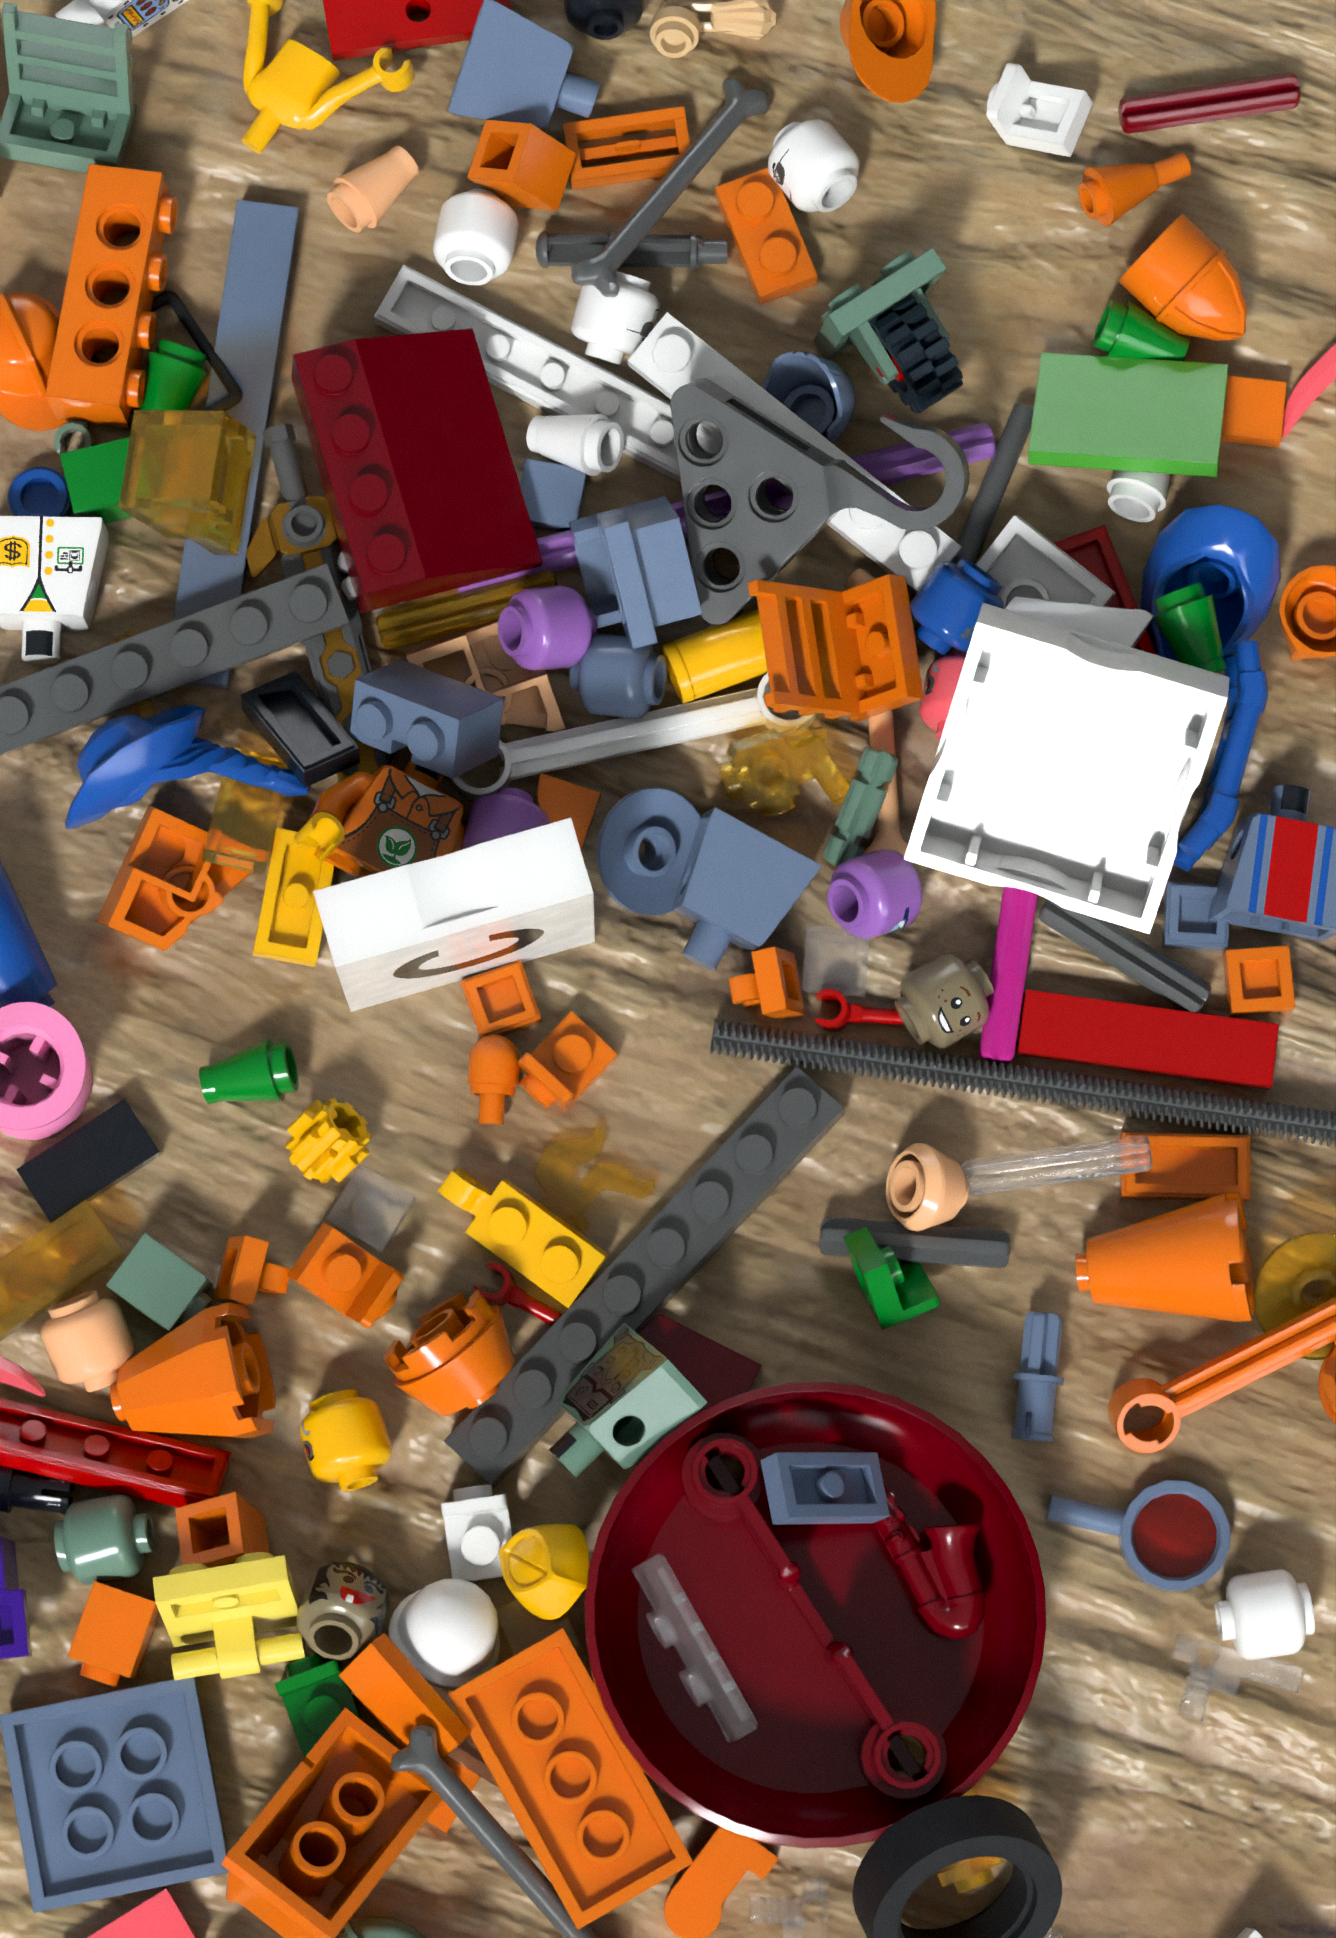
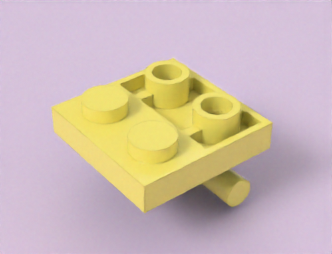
M254 1552L238 1557L234 1564L211 1568L197 1563L184 1564L171 1569L169 1575L153 1577L155 1603L174 1648L215 1641V1647L171 1654V1665L175 1681L220 1673L221 1679L261 1673V1666L306 1658L304 1640L299 1632L258 1639L257 1633L297 1627L296 1618L300 1607V1599L285 1555L274 1557L270 1553Z

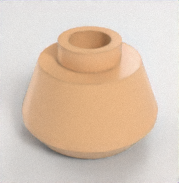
M915 1143L910 1145L894 1159L890 1166L886 1181L888 1207L892 1215L907 1230L922 1231L953 1219L965 1205L968 1198V1180L959 1163L928 1144Z

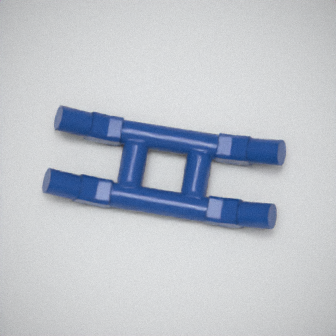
M1251 640L1234 644L1235 656L1224 659L1227 667L1224 669V673L1230 679L1227 712L1197 820L1179 842L1173 862L1174 865L1185 872H1189L1205 851L1213 847L1233 823L1239 805L1237 797L1259 716L1264 713L1268 699L1266 672L1262 671L1258 641Z

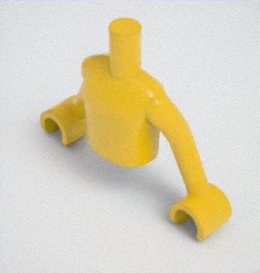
M246 0L251 13L244 59L243 89L249 97L250 103L260 112L241 141L245 146L258 154H262L281 124L297 130L304 128L306 130H313L323 124L341 105L368 88L381 83V86L388 91L401 92L407 89L415 78L414 68L410 59L404 61L399 70L386 72V69L393 62V52L390 48L385 47L375 53L373 66L333 86L340 76L339 70L323 56L291 39H287L270 64L263 69L269 17L281 9L284 1Z

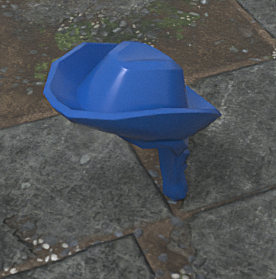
M1220 504L1185 509L1159 533L1143 570L1140 609L1148 611L1155 617L1159 614L1153 600L1202 582L1206 596L1213 595L1224 654L1222 657L1223 659L1235 655L1234 644L1249 641L1268 616L1281 579L1279 543L1258 518L1239 509ZM1152 619L1146 630L1156 654L1180 662L1155 620Z
M190 705L169 708L147 719L126 714L102 724L92 733L80 752L76 767L82 785L70 805L65 820L66 829H76L101 819L112 809L138 802L155 783L187 779L205 772H213L249 785L262 787L286 797L307 795L311 785L304 788L290 769H280L275 765L268 766L260 763L255 757L243 755L238 749L231 747L222 748L218 743L213 744L210 741L198 738L197 734L206 712L200 706Z

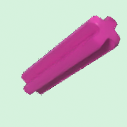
M1003 886L990 974V982L994 993L987 997L990 1016L983 1025L979 1049L981 1059H986L988 1062L995 1061L996 1063H1010L1015 1054L1038 897L1035 893L1013 887Z

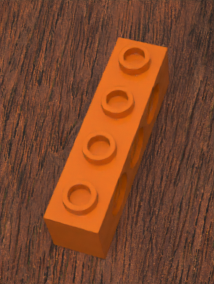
M89 164L45 393V398L56 419L128 428L130 411H133V407L141 408L143 405L146 373L144 370H140L144 349L151 350L153 348L157 332V316L155 312H151L154 292H162L167 279L168 261L167 255L162 254L165 233H174L178 218V199L176 196H171L162 172ZM122 233H139L138 238L130 245H113L114 240ZM125 289L129 291L126 298L117 304L108 305L102 303L105 295L112 290ZM103 347L118 348L116 355L107 362L94 363L91 361L94 353Z

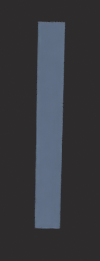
M237 200L214 352L220 357L240 386L242 399L237 405L207 422L202 427L173 621L243 595L248 565L246 551L252 538L265 452V441L262 432L268 429L300 219L299 207ZM211 368L205 409L229 395V392L213 368ZM232 669L189 686L229 691Z

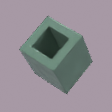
M146 1233L143 1234L106 1285L113 1293L167 1332H171L205 1308L211 1307L213 1299L206 1295L213 1286L211 1281Z

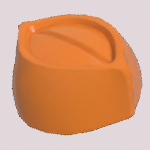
M1310 566L1293 577L1284 589L1280 601L1279 617L1282 631L1289 647L1290 660L1294 662L1302 659L1336 657V566Z

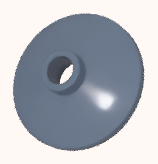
M661 788L640 789L631 792L619 800L603 821L596 847L599 875L609 895L619 905L631 912L642 915H662L674 911L673 903L701 819L694 806L683 796L671 790ZM643 841L645 844V855L640 860L638 851L640 843Z

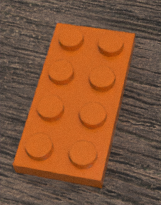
M563 1628L448 1693L452 1704L462 1722L470 1730L473 1742L577 1930L694 1863L643 1770L617 1736L602 1707L596 1686Z

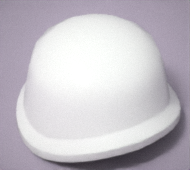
M442 1579L414 1592L399 1604L389 1621L388 1637L431 1685L455 1690L494 1668L500 1651L497 1611L490 1597L481 1588L463 1579Z

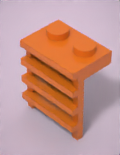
M887 574L842 592L758 579L747 583L749 595L757 596L771 691L764 694L766 707H772L773 711L777 713L798 710L799 715L803 716L824 713L825 718L830 719L849 716L850 721L859 722L924 699L905 576Z

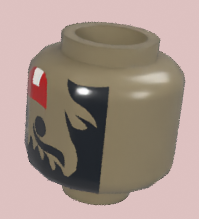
M333 1562L322 1566L308 1581L296 1618L298 1631L305 1643L322 1657L331 1660L355 1659L380 1635L389 1606L387 1588L379 1576L365 1566L351 1562Z

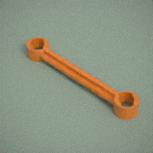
M1336 1297L1163 1385L1148 1378H1137L1122 1384L1113 1393L1109 1401L1108 1416L1123 1444L1138 1453L1160 1451L1167 1447L1177 1436L1181 1418L1333 1342L1336 1338ZM1139 1403L1141 1408L1149 1405L1161 1408L1164 1411L1163 1416L1152 1428L1141 1432L1129 1431L1123 1428L1125 1416L1135 1404Z

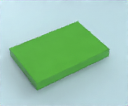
M1041 352L1028 447V464L1217 477L1228 383V364Z

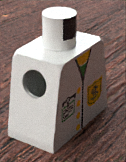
M0 516V627L6 630H22L21 659L23 661L35 664L57 663L60 661L61 631L89 630L109 544V534L102 517Z

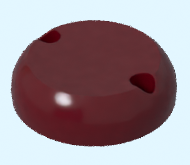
M832 1382L787 1383L755 1389L723 1400L691 1417L662 1439L636 1466L613 1500L600 1527L590 1559L584 1597L585 1642L591 1675L602 1707L617 1736L640 1768L668 1796L698 1817L733 1834L756 1841L802 1849L841 1848L876 1841L893 1824L913 1811L940 1800L962 1796L998 1760L1023 1719L1032 1699L1042 1665L1046 1634L1045 1586L1035 1543L1027 1521L1010 1489L988 1460L960 1433L931 1413L909 1402L869 1388ZM777 1452H877L884 1486L895 1494V1503L906 1514L905 1523L907 1526L912 1525L921 1537L919 1545L924 1550L931 1548V1542L925 1533L924 1527L980 1524V1530L975 1537L974 1558L986 1598L985 1616L977 1631L967 1638L951 1640L936 1634L919 1613L918 1608L920 1607L899 1564L896 1565L874 1523L773 1525L760 1460ZM720 1456L732 1457L741 1465L743 1480L740 1487ZM706 1466L709 1467L723 1491L714 1489L708 1483L705 1476ZM900 1736H910L921 1744L924 1752L921 1768ZM888 1749L891 1750L906 1775H901L891 1768L888 1761Z

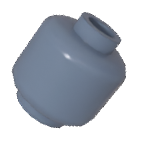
M601 633L591 639L590 646L583 655L581 662L570 667V686L573 691H579L584 708L592 714L635 719L642 718L652 705H659L664 697L667 683V664L663 655H657L653 644L633 649L627 636Z

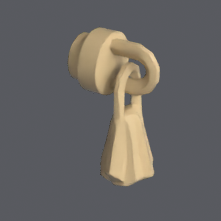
M669 0L664 2L653 16L650 38L662 55L669 58H680L696 47L700 32L728 33L759 40L768 35L777 24V13L773 10L769 0H733L728 2ZM698 12H710L711 22H699Z

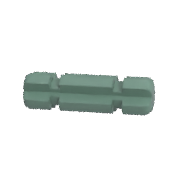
M867 747L863 751L857 767L861 774L859 779H852L835 822V826L839 828L836 835H830L823 853L824 859L829 863L838 866L844 861L863 854L865 848L860 844L863 838L869 839L887 794L883 790L885 781L891 783L898 766V758L893 754L875 747Z

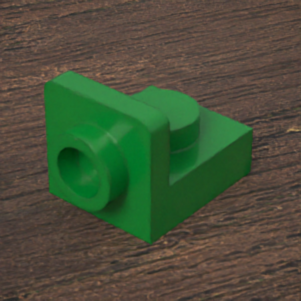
M867 1227L843 1236L861 1293L882 1330L898 1323L909 1321L940 1305L937 1292L919 1262H909L900 1266L891 1247L887 1246L879 1249Z
M318 1653L286 1665L284 1668L288 1678L275 1683L277 1692L283 1699L304 1758L344 1708L362 1720L355 1699L351 1694V1689L339 1677V1674L343 1671L339 1660L325 1663L323 1657Z

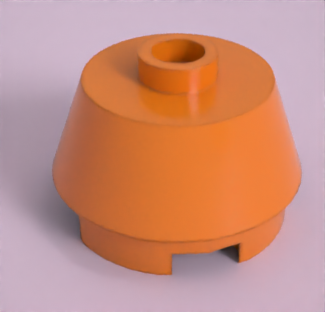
M476 1290L469 1297V1303L462 1293H458L430 1309L418 1318L422 1325L412 1334L410 1343L404 1347L400 1340H394L383 1356L384 1361L395 1375L393 1384L439 1416L453 1414L465 1407L472 1409L487 1401L497 1392L500 1387L498 1383L510 1372L515 1363L500 1307L489 1305L479 1290Z

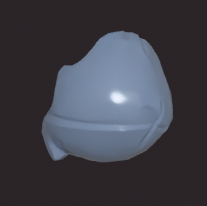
M795 351L778 356L772 362L762 385L763 389L832 444L846 430L855 409L856 396L854 384L848 373L840 365L815 353Z

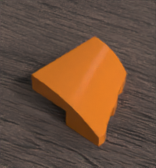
M148 806L96 922L166 951L186 934L187 927L201 915L210 914L224 902L222 897L251 873L257 874L260 872L268 858L218 835L204 831L157 808Z

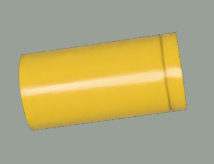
M759 609L735 617L725 624L714 625L661 645L669 677L682 704L768 673Z

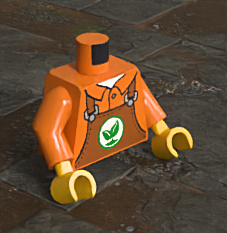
M410 758L404 772L393 766L383 765L371 773L355 772L323 791L318 798L309 821L295 834L294 840L300 845L308 836L312 837L319 843L314 856L318 857L320 861H326L357 878L462 850V841L465 833V825L461 822L463 805L437 790L444 775L412 763Z

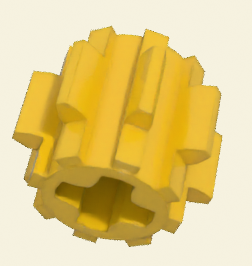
M333 1098L323 1104L320 1100H315L287 1128V1132L292 1136L286 1142V1148L290 1150L291 1155L289 1160L293 1166L296 1165L303 1172V1176L311 1180L314 1178L319 1179L321 1183H327L333 1177L337 1182H341L369 1154L370 1151L365 1147L371 1137V1134L366 1129L368 1123L364 1116L360 1117L353 1109L354 1106L348 1102L344 1104L339 1103L336 1098Z

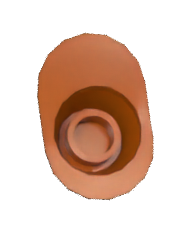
M845 0L840 14V33L844 45L849 50L851 63L861 82L871 93L887 102L905 103L919 97L929 84L933 67L936 1Z
M24 292L0 294V413L5 419L21 429L42 432L60 428L68 421L56 419L45 398L60 313L51 302L37 294Z

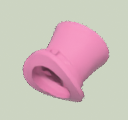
M18 1002L0 1008V1131L6 1135L23 1140H39L52 1137L64 1131L77 1120L85 1108L92 1086L90 1061L76 1030L58 1011L35 1002Z

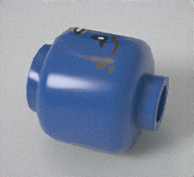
M963 557L958 564L947 561L939 563L911 601V613L921 624L916 630L915 635L943 655H946L951 647L967 652L982 603L1004 609V603L998 595L1003 586L983 569Z

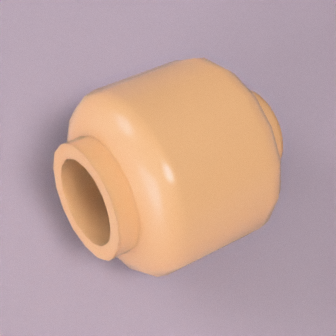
M93 1290L75 1295L48 1309L50 1318L41 1327L40 1337L56 1377L65 1384L83 1382L87 1392L96 1391L116 1383L118 1368L131 1359L136 1351L135 1343L119 1304L110 1298H99L97 1291Z

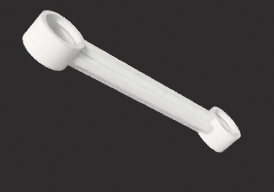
M766 673L760 681L758 688L649 711L642 718L622 717L508 743H503L499 739L498 755L504 761V765L499 768L500 774L495 784L486 788L472 787L460 778L462 774L453 779L450 778V781L460 796L474 802L476 799L487 794H497L501 788H508L511 780L763 724L769 730L778 734H797L807 729L813 723L817 713L809 716L802 715L795 720L781 719L772 714L769 707L765 706L764 694L771 692L768 673Z

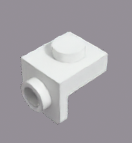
M1007 63L1000 81L992 87L989 93L986 115L1006 145L1071 157L1093 102L1086 91L1031 81L1021 65Z

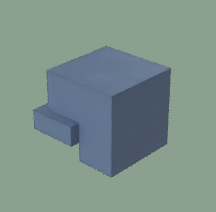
M665 496L568 522L588 605L595 616L597 628L622 622L625 635L632 648L635 649L658 643L654 627L702 615L680 519Z

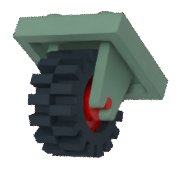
M931 248L917 258L912 250L901 254L880 270L882 276L872 284L871 288L864 291L859 283L850 287L835 297L828 304L830 310L820 317L823 325L815 337L814 343L822 355L830 360L854 344L883 385L889 383L894 393L898 392L900 400L906 406L909 405L911 411L915 413L923 412L963 385L961 380L963 378L962 371L957 367L959 364L958 360L948 349L950 347L948 342L950 337L926 298L947 269L934 248Z

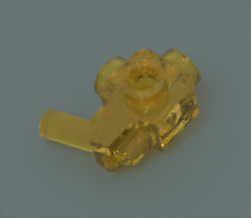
M805 724L780 733L773 728L731 742L726 751L728 761L718 764L720 778L729 800L741 798L746 805L759 809L761 816H774L793 809L797 805L795 796L800 794L798 788L800 783L816 779L834 805L844 802L850 783L830 757L831 752L824 744L828 733L822 727L810 730Z

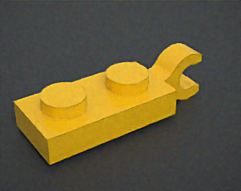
M459 1167L456 1171L452 1170L438 1189V1192L447 1200L476 1216L465 1233L568 1309L579 1298L609 1256L606 1251L507 1178L502 1180L495 1191L492 1192L475 1177Z

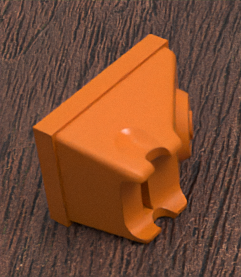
M344 1708L225 1856L221 1865L228 1870L226 1899L229 1903L236 1902L244 1906L283 1938H336L441 1803L442 1799L421 1775L411 1771H393L390 1766L392 1754L400 1750L352 1712Z

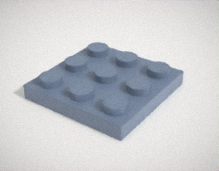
M196 1677L176 1681L172 1679L0 1715V1725L33 1913L228 1873V1870L221 1865L228 1853V1847Z

